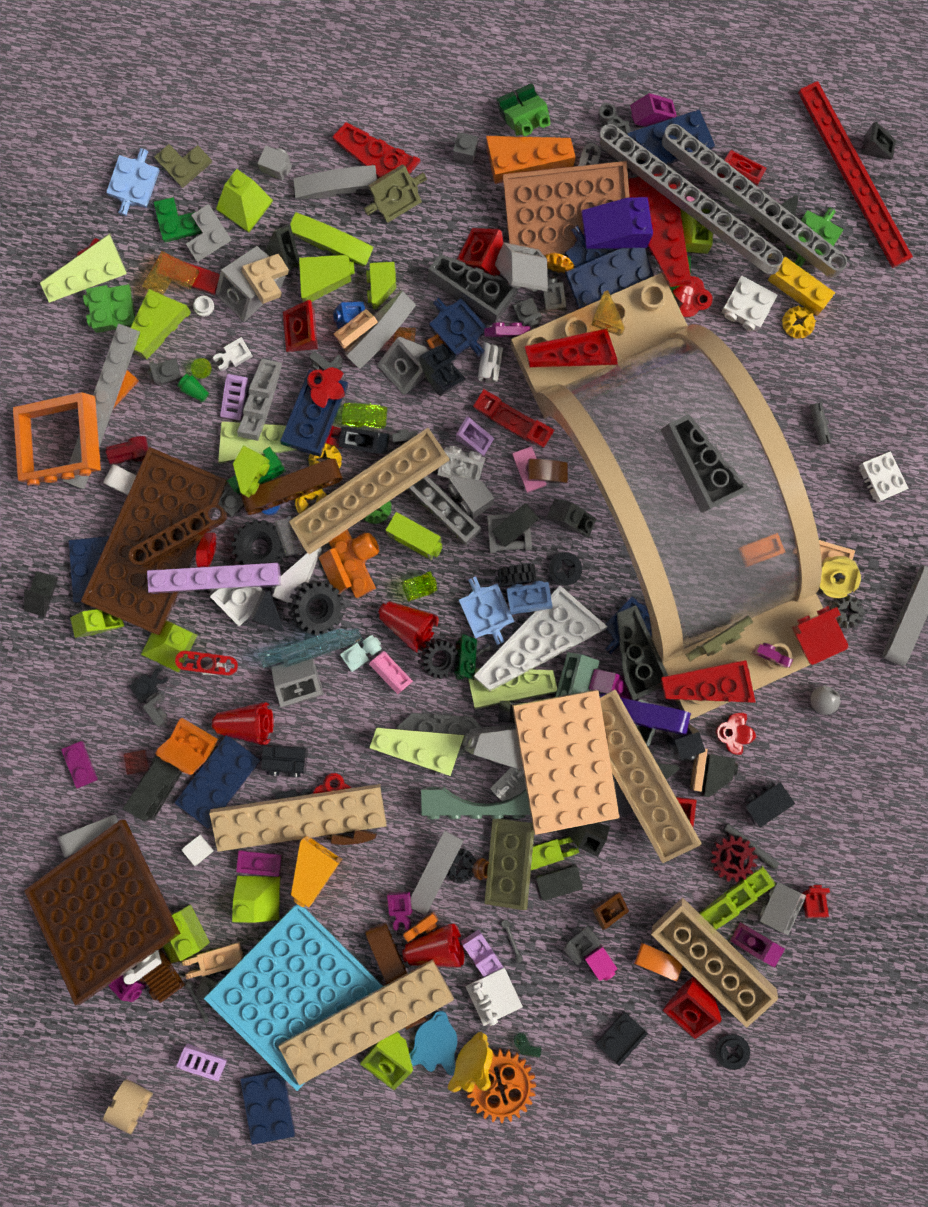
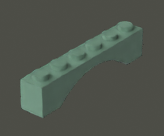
M423 787L421 789L422 816H427V819H439L440 816L448 815L449 819H460L461 815H469L470 819H481L482 815H491L493 819L504 818V815H512V818L521 819L525 818V815H531L527 789L510 799L496 803H476L465 800L451 793L445 787Z

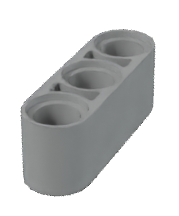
M116 814L58 837L57 839L64 858L73 855L117 823Z

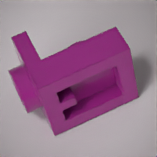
M122 975L108 986L120 1000L134 1002L141 996L146 984L140 981L126 984Z

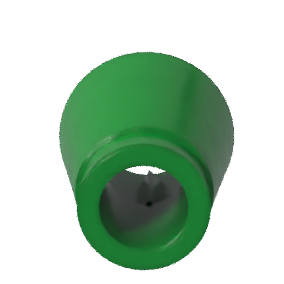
M185 374L177 385L181 389L180 392L202 403L210 394L193 375Z

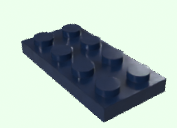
M700 109L627 133L629 137L666 165L680 161L662 145L664 132L671 124L681 126L710 150L715 147ZM669 135V136H668V137H669L670 139H672V140H676V139H677V138H676L675 136H673V135ZM684 148L687 152H693L690 148ZM638 160L637 163L645 164L646 161Z
M619 248L565 271L578 309L654 276L645 248Z
M309 370L280 443L281 445L321 457L343 398L338 400L328 399L325 408L319 407L311 398L312 389L307 383V377L312 370ZM320 377L316 378L315 383L319 384L322 379ZM339 380L338 382L342 385V387L344 388V392L346 393L348 388V382Z
M225 736L176 800L175 804L209 829L212 826L210 810L226 807L260 763L261 759L232 737Z

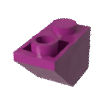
M594 669L589 686L590 690H598L599 693L605 695L616 690L620 698L632 699L623 676Z

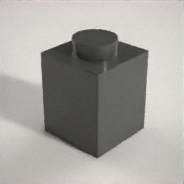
M457 133L453 150L454 162L473 166L478 147V136Z

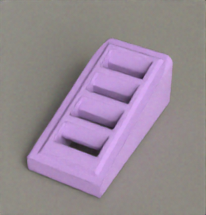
M227 374L220 417L241 421L249 386L248 378ZM232 383H238L242 385L241 387L232 386ZM230 392H239L240 396L232 395ZM230 399L239 401V404H233L228 402ZM227 408L238 409L237 413L229 412Z
M187 1043L176 1067L219 1081L227 1059ZM189 1054H192L191 1062H186ZM197 1057H201L198 1067L195 1066ZM207 1059L210 1060V1062L208 1064L207 1069L205 1070L203 1069V1066ZM214 1062H217L218 1066L216 1068L215 1073H212L211 1070L214 1065Z

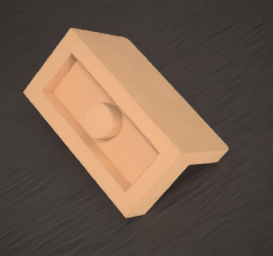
M365 309L336 331L334 336L343 349L347 351L360 339L359 337L378 323V321Z

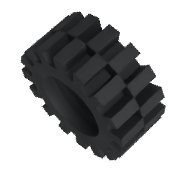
M532 563L497 569L500 587L528 584L537 581L535 564Z
M434 638L430 639L431 643L426 641L424 643L426 647L421 646L420 648L423 652L418 653V657L421 658L418 660V664L421 665L420 669L433 678L443 679V676L447 678L449 677L448 672L454 673L453 666L456 668L458 666L455 661H459V657L456 656L458 651L454 649V645L440 638H437V640ZM437 651H442L444 653L443 662L439 666H434L432 663L433 655Z

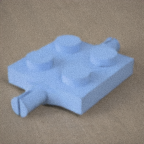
M140 148L137 159H130L119 155L106 192L108 196L122 202L118 213L123 216H127L130 205L147 208L159 174V168L145 163L148 151L143 150V148Z
M473 577V580L472 578L468 581L473 592L469 596L460 599L459 602L475 639L483 635L492 634L496 645H499L500 642L501 644L505 641L500 630L504 626L513 623L514 620L498 584L481 588L477 577Z

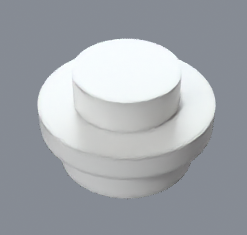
M200 296L194 301L193 308L199 316L205 317L213 312L214 303L208 296Z

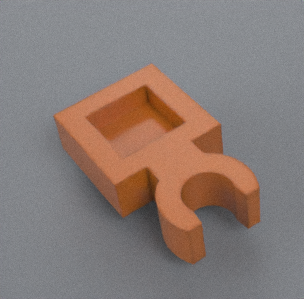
M434 912L430 913L404 932L403 936L409 942L424 931L429 933L437 927L435 923L438 921V917Z

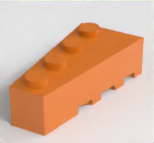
M486 136V149L495 184L503 183V174L574 167L575 153L571 138Z

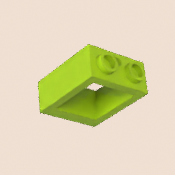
M398 512L395 513L386 528L388 537L429 560H432L433 556L437 558L443 548L439 535Z

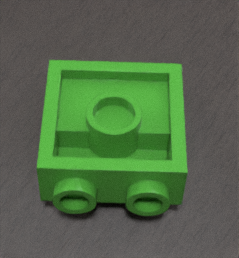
M129 284L111 288L104 285L86 289L87 295H83L85 306L89 307L90 314L86 315L87 323L96 333L116 330L118 323L127 327L132 326L135 319L131 286Z

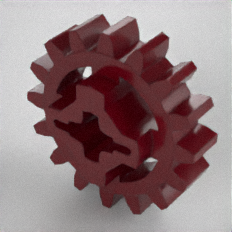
M729 834V840L721 837L722 843L715 842L714 844L717 849L710 851L715 855V857L710 858L711 863H716L712 867L713 870H720L718 876L721 878L725 875V879L728 882L731 880V877L734 878L735 882L739 881V877L746 880L745 874L748 872L752 875L751 867H757L753 859H757L758 856L752 853L755 847H748L750 841L746 839L742 842L740 835L734 839L733 835ZM731 845H740L743 848L736 849ZM724 849V855L722 858H720L721 852ZM730 851L736 856L738 866L731 860ZM748 858L746 865L743 867L744 860ZM725 868H733L736 872L727 871Z

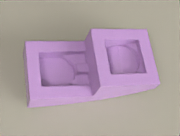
M479 929L461 941L483 977L504 968Z

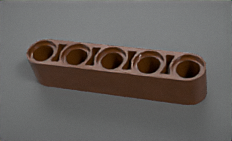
M328 459L261 484L254 495L251 494L249 498L242 493L240 496L247 515H253L337 484L343 478L336 459Z
M217 504L206 506L131 548L129 560L139 566H147L222 525L227 519L225 509ZM219 509L220 517L217 520H212L211 513ZM195 520H201L202 526L199 530H193L192 524ZM177 530H181L183 533L182 538L175 541L174 533ZM162 540L164 547L161 551H157L155 544ZM143 550L145 558L138 562L136 558L137 553Z
M386 922L366 930V937L386 985L407 974ZM426 1016L406 1026L405 1029L408 1030L426 1022Z

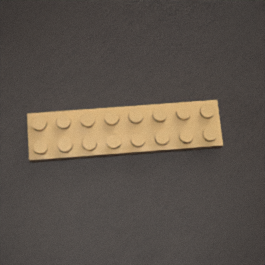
M427 428L290 520L289 523L304 549L310 555L450 459L430 429Z
M613 690L602 696L600 703L612 773L662 863H665L702 844L617 691Z
M380 784L210 810L218 852L299 840L306 836L312 838L387 826Z
M432 959L280 1043L278 1047L300 1086L452 1002L454 997Z

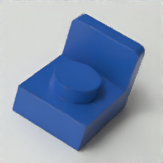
M341 302L333 312V319L337 324V329L342 328L364 311V302Z

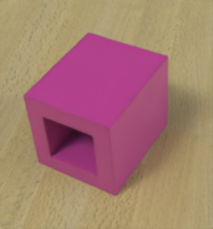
M601 944L584 957L599 981L603 979L607 981L615 975L614 971L617 970V967Z

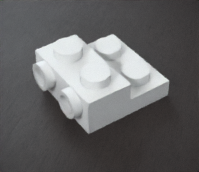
M741 276L721 313L724 314L726 319L743 324L742 326L746 330L757 332L768 315L777 294Z
M261 587L210 589L209 595L240 626L252 615L263 589Z

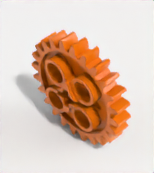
M499 1048L498 1054L495 1055L493 1052L492 1063L489 1068V1074L493 1076V1079L490 1081L489 1089L482 1091L475 1084L473 1090L467 1093V1098H474L470 1102L471 1106L478 1105L476 1113L484 1111V1119L491 1115L492 1122L496 1120V1117H500L501 1123H503L504 1117H508L509 1121L512 1122L513 1114L520 1118V1110L527 1112L525 1104H533L529 1096L533 1097L536 1095L535 1091L531 1089L536 1087V1082L530 1080L535 1078V1074L528 1073L532 1069L531 1065L524 1066L526 1059L518 1060V1052L513 1057L510 1054V1049L506 1051V1054H502L501 1048ZM494 1067H498L501 1081L504 1085L505 1095L508 1100L507 1104H504L501 1090L498 1086V1080ZM506 1067L514 1069V1073L510 1076H506L502 1072ZM518 1089L520 1094L517 1097H511L509 1091ZM491 1095H497L500 1099L497 1103L492 1104L488 1101V1098Z

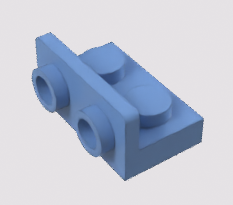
M536 581L531 585L523 586L522 584H516L511 586V588H507L511 615L553 609L549 582Z

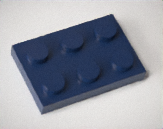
M110 536L69 540L74 603H81Z
M276 1070L241 1077L251 1144L255 1145L295 1137L286 1080Z

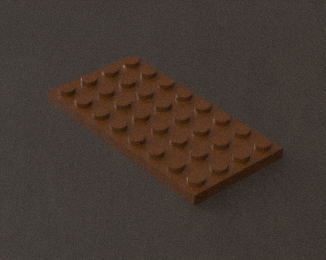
M149 447L81 602L160 635L179 592L149 593L147 571L190 568L196 555L197 547L205 534L147 566L133 564L129 560V551L139 543L211 504L218 505L228 481ZM195 520L192 524L193 530H199L202 526L201 520ZM177 530L174 533L175 541L182 538L183 533L181 530ZM162 540L155 544V549L161 551L164 547ZM143 550L137 553L136 558L138 562L145 558Z

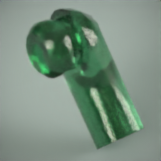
M518 1033L514 1036V1045L521 1055L540 1058L541 1047L530 1045L524 1033Z

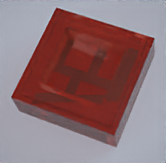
M146 750L124 754L127 775L149 771Z

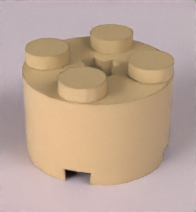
M124 1080L114 1095L111 1107H108L103 1120L126 1133L132 1134L138 1123L137 1120L144 1115L153 1093L132 1081Z

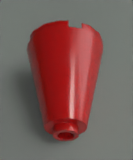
M391 601L383 603L378 611L379 619L416 653H418V649L420 650L421 646L426 647L424 644L426 641L430 642L434 635L432 628L433 626L437 627L439 622L438 616L433 613Z
M261 702L219 712L212 719V728L220 735L259 745H267L271 740L267 739L268 735L273 733L274 728L273 711L267 708L270 705L269 703Z
M448 924L407 943L402 951L404 961L408 962L410 966H422L433 959L437 967H461L464 964V947L459 943L458 938L462 937L457 925Z

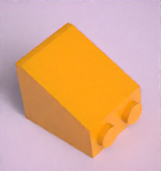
M308 836L304 837L300 842L291 896L294 897L293 901L303 908L305 905L310 907L342 861V858Z

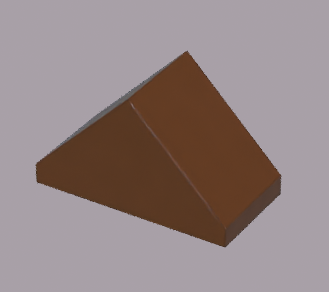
M620 892L590 906L602 930L607 929L629 912Z

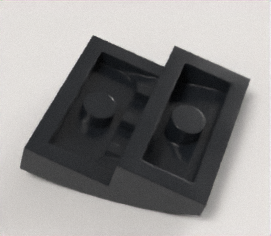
M444 343L419 357L427 380L440 397L466 380L453 365L457 358Z

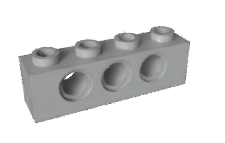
M428 476L407 489L465 546L481 531V527Z

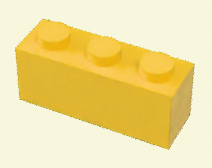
M787 257L783 258L778 272L771 274L768 279L770 283L802 306L807 307L816 316L820 314L835 294L834 291Z

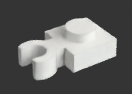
M241 337L224 347L225 354H216L213 359L215 362L221 359L224 360V363L218 366L220 371H224L228 368L229 363L232 362L236 367L253 356Z

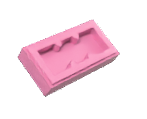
M532 446L512 453L526 492L545 487V481H528V459H536Z
M385 651L369 663L397 694L401 693L413 682Z

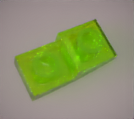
M362 403L343 404L341 424L360 428L363 425L380 429L386 427L387 407Z

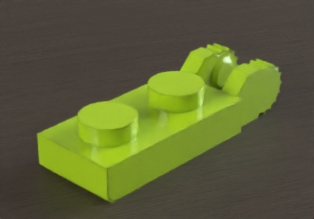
M569 836L533 846L531 870L578 854L579 849L571 848L568 851L561 852L560 845L573 842Z

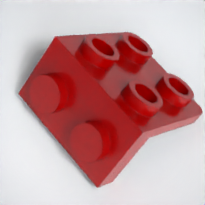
M826 606L816 611L818 615L812 618L809 615L797 620V625L791 627L808 663L811 665L845 651L849 647L836 620V617L841 615L837 607L830 609L829 606Z

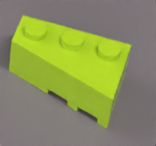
M149 289L131 326L132 329L140 332L133 354L148 359L165 341V338L178 328V325L185 317L191 314L187 305Z

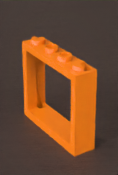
M80 392L13 407L18 481L25 482L28 486H39L40 482L54 483L59 478L69 480L74 479L75 475L90 476L91 472L101 471L95 396ZM78 408L82 462L34 471L31 418Z

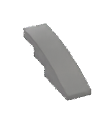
M375 165L349 167L294 178L295 200L336 197V194L356 193L357 189H369L368 185L377 180Z
M401 290L374 315L378 323L359 337L360 339L345 352V355L361 369L391 338L416 304Z
M261 359L249 388L250 395L243 409L244 416L237 431L238 437L259 440L276 390L282 363Z
M446 830L444 831L411 896L412 909L425 916L427 915L464 841L463 839Z

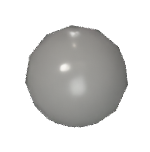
M826 685L816 688L810 697L813 710L822 715L834 713L841 703L839 693Z

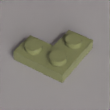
M170 144L154 156L155 160L181 188H184L212 163L211 158L198 145L183 158Z

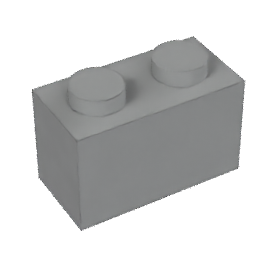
M778 882L770 890L769 897L771 898L768 905H764L761 910L760 917L762 918L760 922L789 935L806 895Z

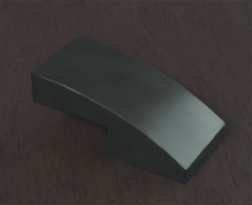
M525 503L492 532L507 547L540 518Z

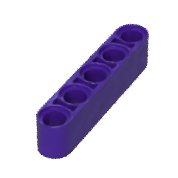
M599 693V697H600V698L605 695V694ZM620 698L635 725L686 735L691 713Z

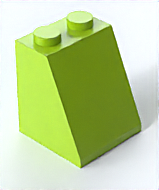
M191 904L171 914L181 933L163 946L171 963L186 959L210 943Z

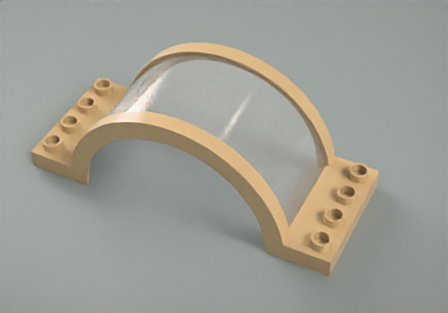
M662 273L657 274L511 339L510 346L544 419L549 416L554 418L568 434L589 468L608 505L637 574L649 613L652 641L668 676L747 660L754 691L811 665L808 663L791 628L798 624V619L807 615L812 618L818 615L816 611L823 608L816 594L820 587L822 575L820 543L810 502L799 470L772 411L747 370L731 349L712 331L698 324L687 325ZM607 328L618 359V365L529 367L524 346ZM688 414L707 435L708 441L713 447L721 452L722 458L726 463L735 469L740 480L750 488V490L703 513L700 512L660 430L667 424ZM747 615L751 617L753 623L744 628L745 631L740 633L741 638L728 645L722 644L723 649L714 655L707 656L704 654L691 662L687 659L685 654L695 649L696 646L702 645L727 628L735 625L736 621L742 620ZM764 642L776 647L775 651L793 659L790 668L782 667L775 662L753 654L755 645H762ZM675 699L680 710L691 713L690 720L728 703L724 701Z

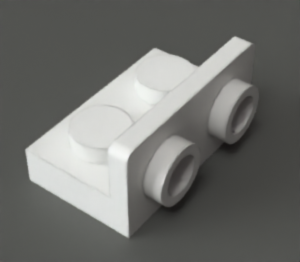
M450 446L444 449L450 460L439 467L437 475L447 478L457 476L474 480L480 479L485 462V457H481L482 454L474 451L467 453L461 451L462 449L457 446Z

